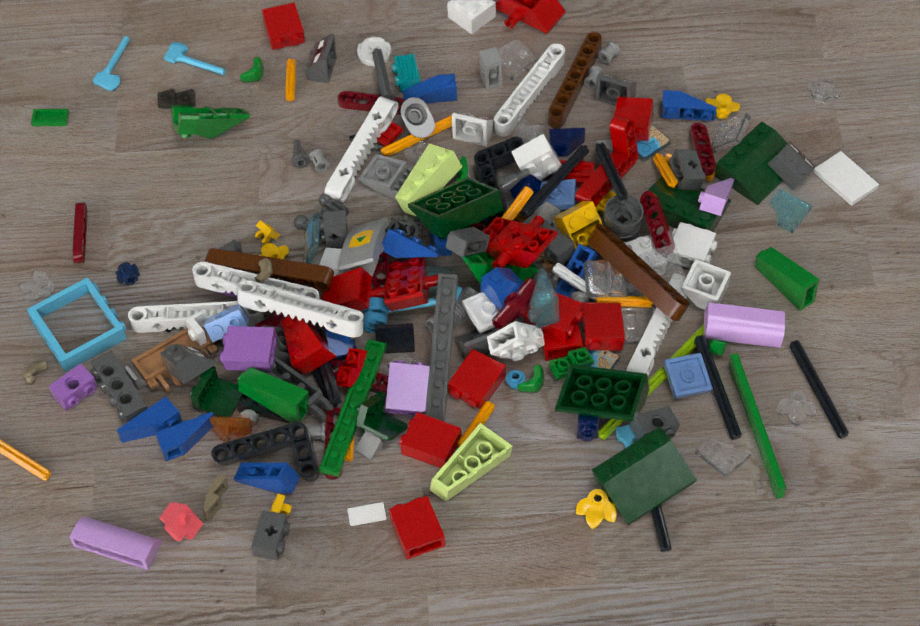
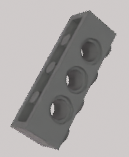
M112 350L91 360L93 367L90 369L95 380L99 379L101 381L99 385L104 394H109L108 400L112 407L116 406L118 408L116 412L121 421L125 420L127 423L148 409L145 401Z

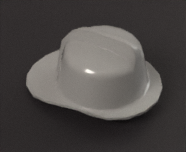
M415 97L404 101L400 112L409 132L419 138L431 135L435 128V122L425 102Z

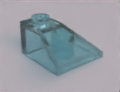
M545 269L540 270L530 300V311H528L530 321L534 322L537 328L559 322L558 296Z

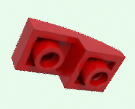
M348 348L346 365L339 366L337 386H353L364 365L367 354L366 350Z

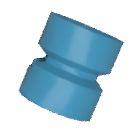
M370 298L369 308L363 310L364 330L375 333V325H387L388 307L383 298Z

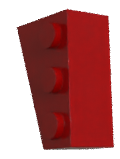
M290 315L281 320L291 364L306 375L337 357L328 347L329 345L326 341L322 339L321 334L310 320L306 323L304 318L299 321L297 316L291 319Z

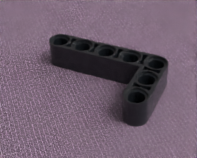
M518 136L482 149L474 156L480 182L500 191L503 210L491 217L492 220L496 217L501 218L508 209L504 193L497 184V181H499L497 169L516 162L512 151L525 144L523 139Z
M301 422L291 423L218 444L211 452L212 458L218 464L227 466L293 447L299 474L309 482L317 480L320 475L310 431ZM298 429H304L302 436L295 437ZM280 434H284V440L280 443H277V436ZM260 440H265V445L262 448H257V443ZM245 445L246 450L244 453L238 454V448ZM303 448H309L306 456H300V451ZM226 451V457L218 459L219 453ZM308 467H313V473L308 476L305 475V470Z

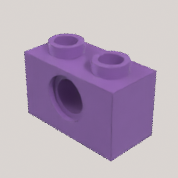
M80 363L49 385L52 396L67 411L71 407L76 406L86 396L93 394L98 389L95 378Z

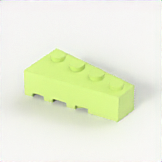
M433 144L427 146L395 196L404 213L416 216L408 208V203L442 189L462 168L454 151Z
M480 423L433 477L430 491L447 502L508 459L513 446Z

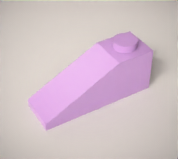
M730 178L709 185L705 192L701 191L698 202L701 203L699 209L721 216L729 198L734 179Z

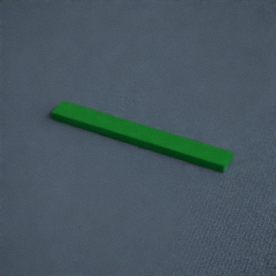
M367 340L364 348L367 351L364 365L356 382L349 388L319 467L320 473L339 477L357 429V409L369 397L385 354L387 343Z
M737 353L730 354L729 368L776 499L782 498L785 494L786 484L739 355Z

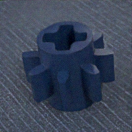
M129 262L120 264L117 268L118 271L115 272L119 283L122 284L124 282L126 285L136 283L138 280L137 276H140L136 264L131 265Z

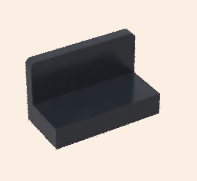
M413 323L375 325L376 341L387 343L385 354L415 352Z

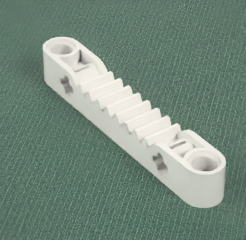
M552 44L547 48L494 117V132L497 136L506 137L512 133L521 121L523 114L526 113V109H529L530 104H533V100H536L537 95H540V91H543L544 86H547V82H550L551 78H554L565 63V48L563 45Z
M381 96L377 99L328 181L324 194L341 203L346 200L355 185L354 176H358L357 171L361 170L360 165H364V160L368 159L367 154L371 153L370 148H374L373 143L378 142L377 137H381L380 134L388 129L398 110V102Z
M198 262L192 269L195 284L198 287L221 293L227 291L229 294L232 291L235 295H237V285L243 280L256 282L255 277L258 275L208 262ZM270 277L263 283L320 300L319 292L311 287Z
M674 273L669 284L686 299L687 295L681 290L686 277ZM658 307L626 371L647 373L649 376L654 366L656 351L659 350V345L662 344V340H664L665 334H667V330L670 328V323L673 321Z
M243 280L237 285L238 304L242 307L260 312H266L269 309L270 313L275 310L277 315L283 312L284 317L290 314L291 319L297 316L299 321L304 318L306 323L311 320L313 325L318 322L320 327L324 325L327 330L354 338L363 334L364 316L358 310L251 280Z
M238 301L137 306L129 311L128 318L132 330L137 333L161 332L167 328L171 330L172 327H175L177 330L180 327L186 329L187 324L185 320L191 315L202 311L206 319L237 305ZM243 307L249 318L247 327H255V324L264 320L263 312Z

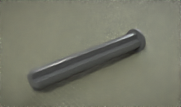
M375 48L372 55L381 97L394 101L395 97L391 92L382 50Z

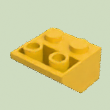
M582 201L553 217L560 233L574 242L575 250L578 244L585 247L588 246L587 240L596 224H602L593 201Z

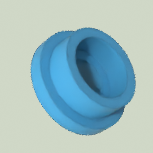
M512 370L506 375V382L513 389H518V384L526 380L525 374L520 370Z

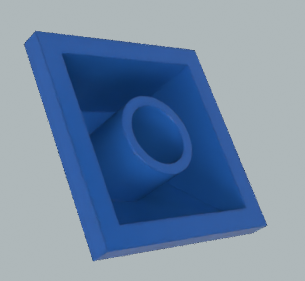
M496 267L482 276L481 291L500 310L504 306L505 298L511 293L516 292L524 282L510 268Z

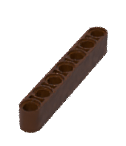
M590 32L586 36L549 108L548 124L551 128L558 129L564 125L584 86V80L589 75V68L594 66L598 58V52L601 50L602 36L597 32Z
M596 224L587 240L589 245L667 317L674 321H680L689 306L687 299L609 228L602 224Z
M215 248L208 250L204 261L259 274L261 269L258 263L261 259L267 258L271 261L273 268L270 278L311 287L317 291H328L334 275L333 269L323 265Z

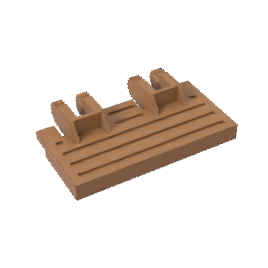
M188 328L131 361L151 390L160 384L164 391L168 393L171 389L165 381L166 378L170 377L177 387L181 385V382L169 373L160 355L166 347L177 343L201 349L205 353L208 350L211 355L219 350L205 330L207 343L200 346L196 340H191L188 335Z

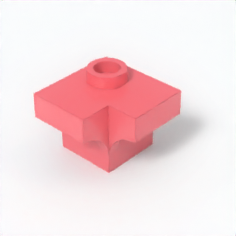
M170 502L160 516L161 521L165 524L164 529L175 541L181 542L184 537L192 540L203 525V522L186 504Z

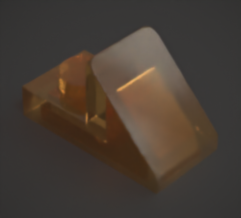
M210 417L213 432L224 443L231 441L232 435H252L250 418Z

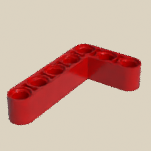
M614 116L610 122L613 152L610 156L622 179L637 162L638 147L634 122ZM602 164L577 190L575 194L576 203L593 201L596 207L611 191L613 187Z

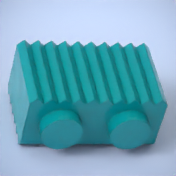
M409 53L408 55L395 56L394 63L391 65L393 74H397L394 78L396 87H400V92L421 83L415 54Z

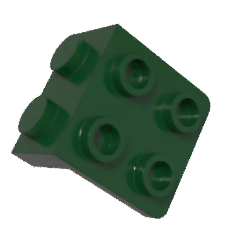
M213 366L200 375L199 382L190 392V397L195 409L206 413L213 412L214 416L228 420L237 408L238 401L242 399L243 393L239 391L237 384L218 378L216 367Z
M380 391L359 405L356 425L366 432L378 435L383 440L391 441L405 431L408 424L382 412L387 394Z

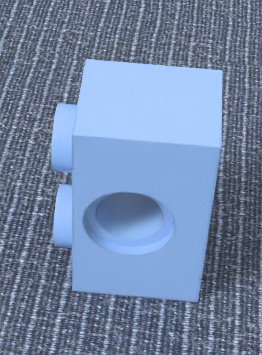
M237 304L206 318L204 327L212 342L223 338L224 333H227L228 326L247 327L249 318L244 308Z

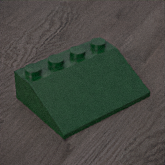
M761 121L716 163L715 177L720 181L733 178L732 189L759 205L784 181L768 165V162L787 142L775 129Z
M662 176L649 188L648 191L655 193L659 197L667 223L674 228H678L680 222L714 232L731 203V200L728 199L721 216L699 209L701 203L698 202L701 191L705 192V189L679 190L677 184L675 188L668 187ZM655 211L652 214V219L657 218L658 211Z
M470 177L408 203V208L427 229L440 238H447L451 231L465 229L472 224H478L483 219L493 217L503 210L499 189Z
M570 364L555 406V412L634 422L645 405L648 396L647 373Z
M660 426L592 469L595 481L606 492L609 500L614 504L628 525L697 481L670 438Z

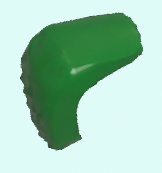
M260 57L253 58L254 63L251 70L240 74L242 82H257L263 77L264 66Z
M710 340L708 346L711 354L722 356L725 352L727 341Z
M540 364L534 366V376L531 380L518 384L520 392L537 393L541 390L544 384V370Z

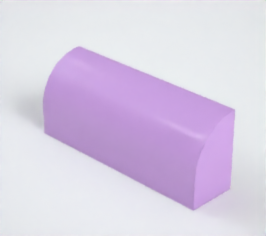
M708 302L704 311V336L706 339L780 348L782 345L785 331L784 311Z
M86 516L79 519L70 535L74 547L149 570L162 543L160 539Z

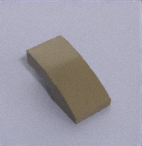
M221 474L214 480L204 502L203 510L208 521L221 509L220 497L229 488L226 477Z

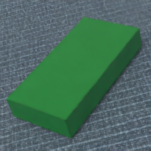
M33 109L31 124L32 126H67L69 109Z

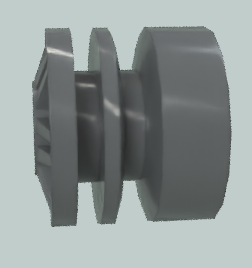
M616 195L610 198L605 205L602 224L609 228L623 242L635 240L639 236L644 213L643 206L632 196L627 195L628 198L626 200L620 201Z

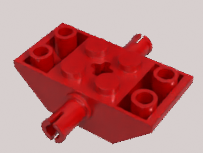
M494 0L496 2V10L509 15L504 24L507 28L510 26V29H513L521 21L547 34L566 13L558 0Z
M535 215L528 224L496 217L483 233L490 236L486 252L494 259L492 266L495 269L496 267L504 268L507 264L527 268L555 239L558 231L542 228L544 219L541 216Z
M415 257L405 262H394L388 265L385 286L371 289L370 298H384L386 306L391 311L429 303V288L438 285V274L428 276L425 257Z

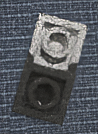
M175 89L158 92V107L171 109V105L196 106V93L194 89L178 93Z

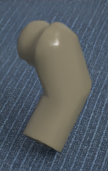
M267 258L261 259L258 263L261 272L255 277L258 283L263 284L273 273L272 263Z
M45 360L34 363L23 373L26 383L29 384L36 381L34 374L48 369Z

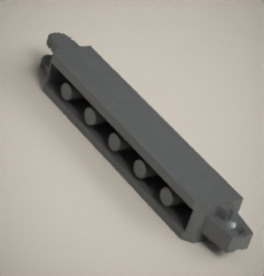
M221 338L219 340L222 342V346L224 347L223 338ZM276 356L274 357L272 372L262 371L307 390L308 414L310 416L314 414L322 420L326 415L319 407L322 406L328 411L334 408L330 401L323 397L322 391Z

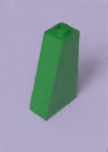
M773 247L762 250L757 254L755 268L799 311L815 302L819 279Z
M249 367L246 372L240 374L238 378L239 391L291 423L301 422L308 413L307 390L252 367Z

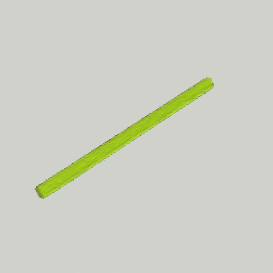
M704 324L669 359L689 355L696 348L695 337L704 335ZM663 365L648 379V396L667 378ZM609 419L597 431V436L602 440L607 439L624 420Z

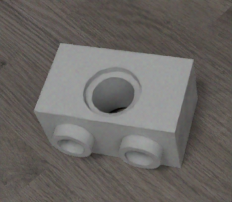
M497 48L479 51L480 77L485 89L502 86V60Z

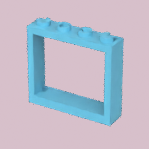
M88 277L27 309L30 320L65 372L127 339L124 332L126 326L122 321L117 320L118 316L115 310L108 307L109 303L106 297L99 294L100 290L95 282L91 283ZM90 293L114 328L65 354L42 317Z

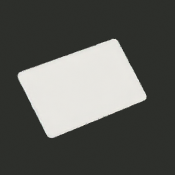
M383 502L347 509L350 526L386 520Z

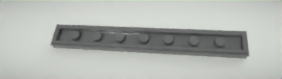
M439 273L425 415L445 422L458 274Z

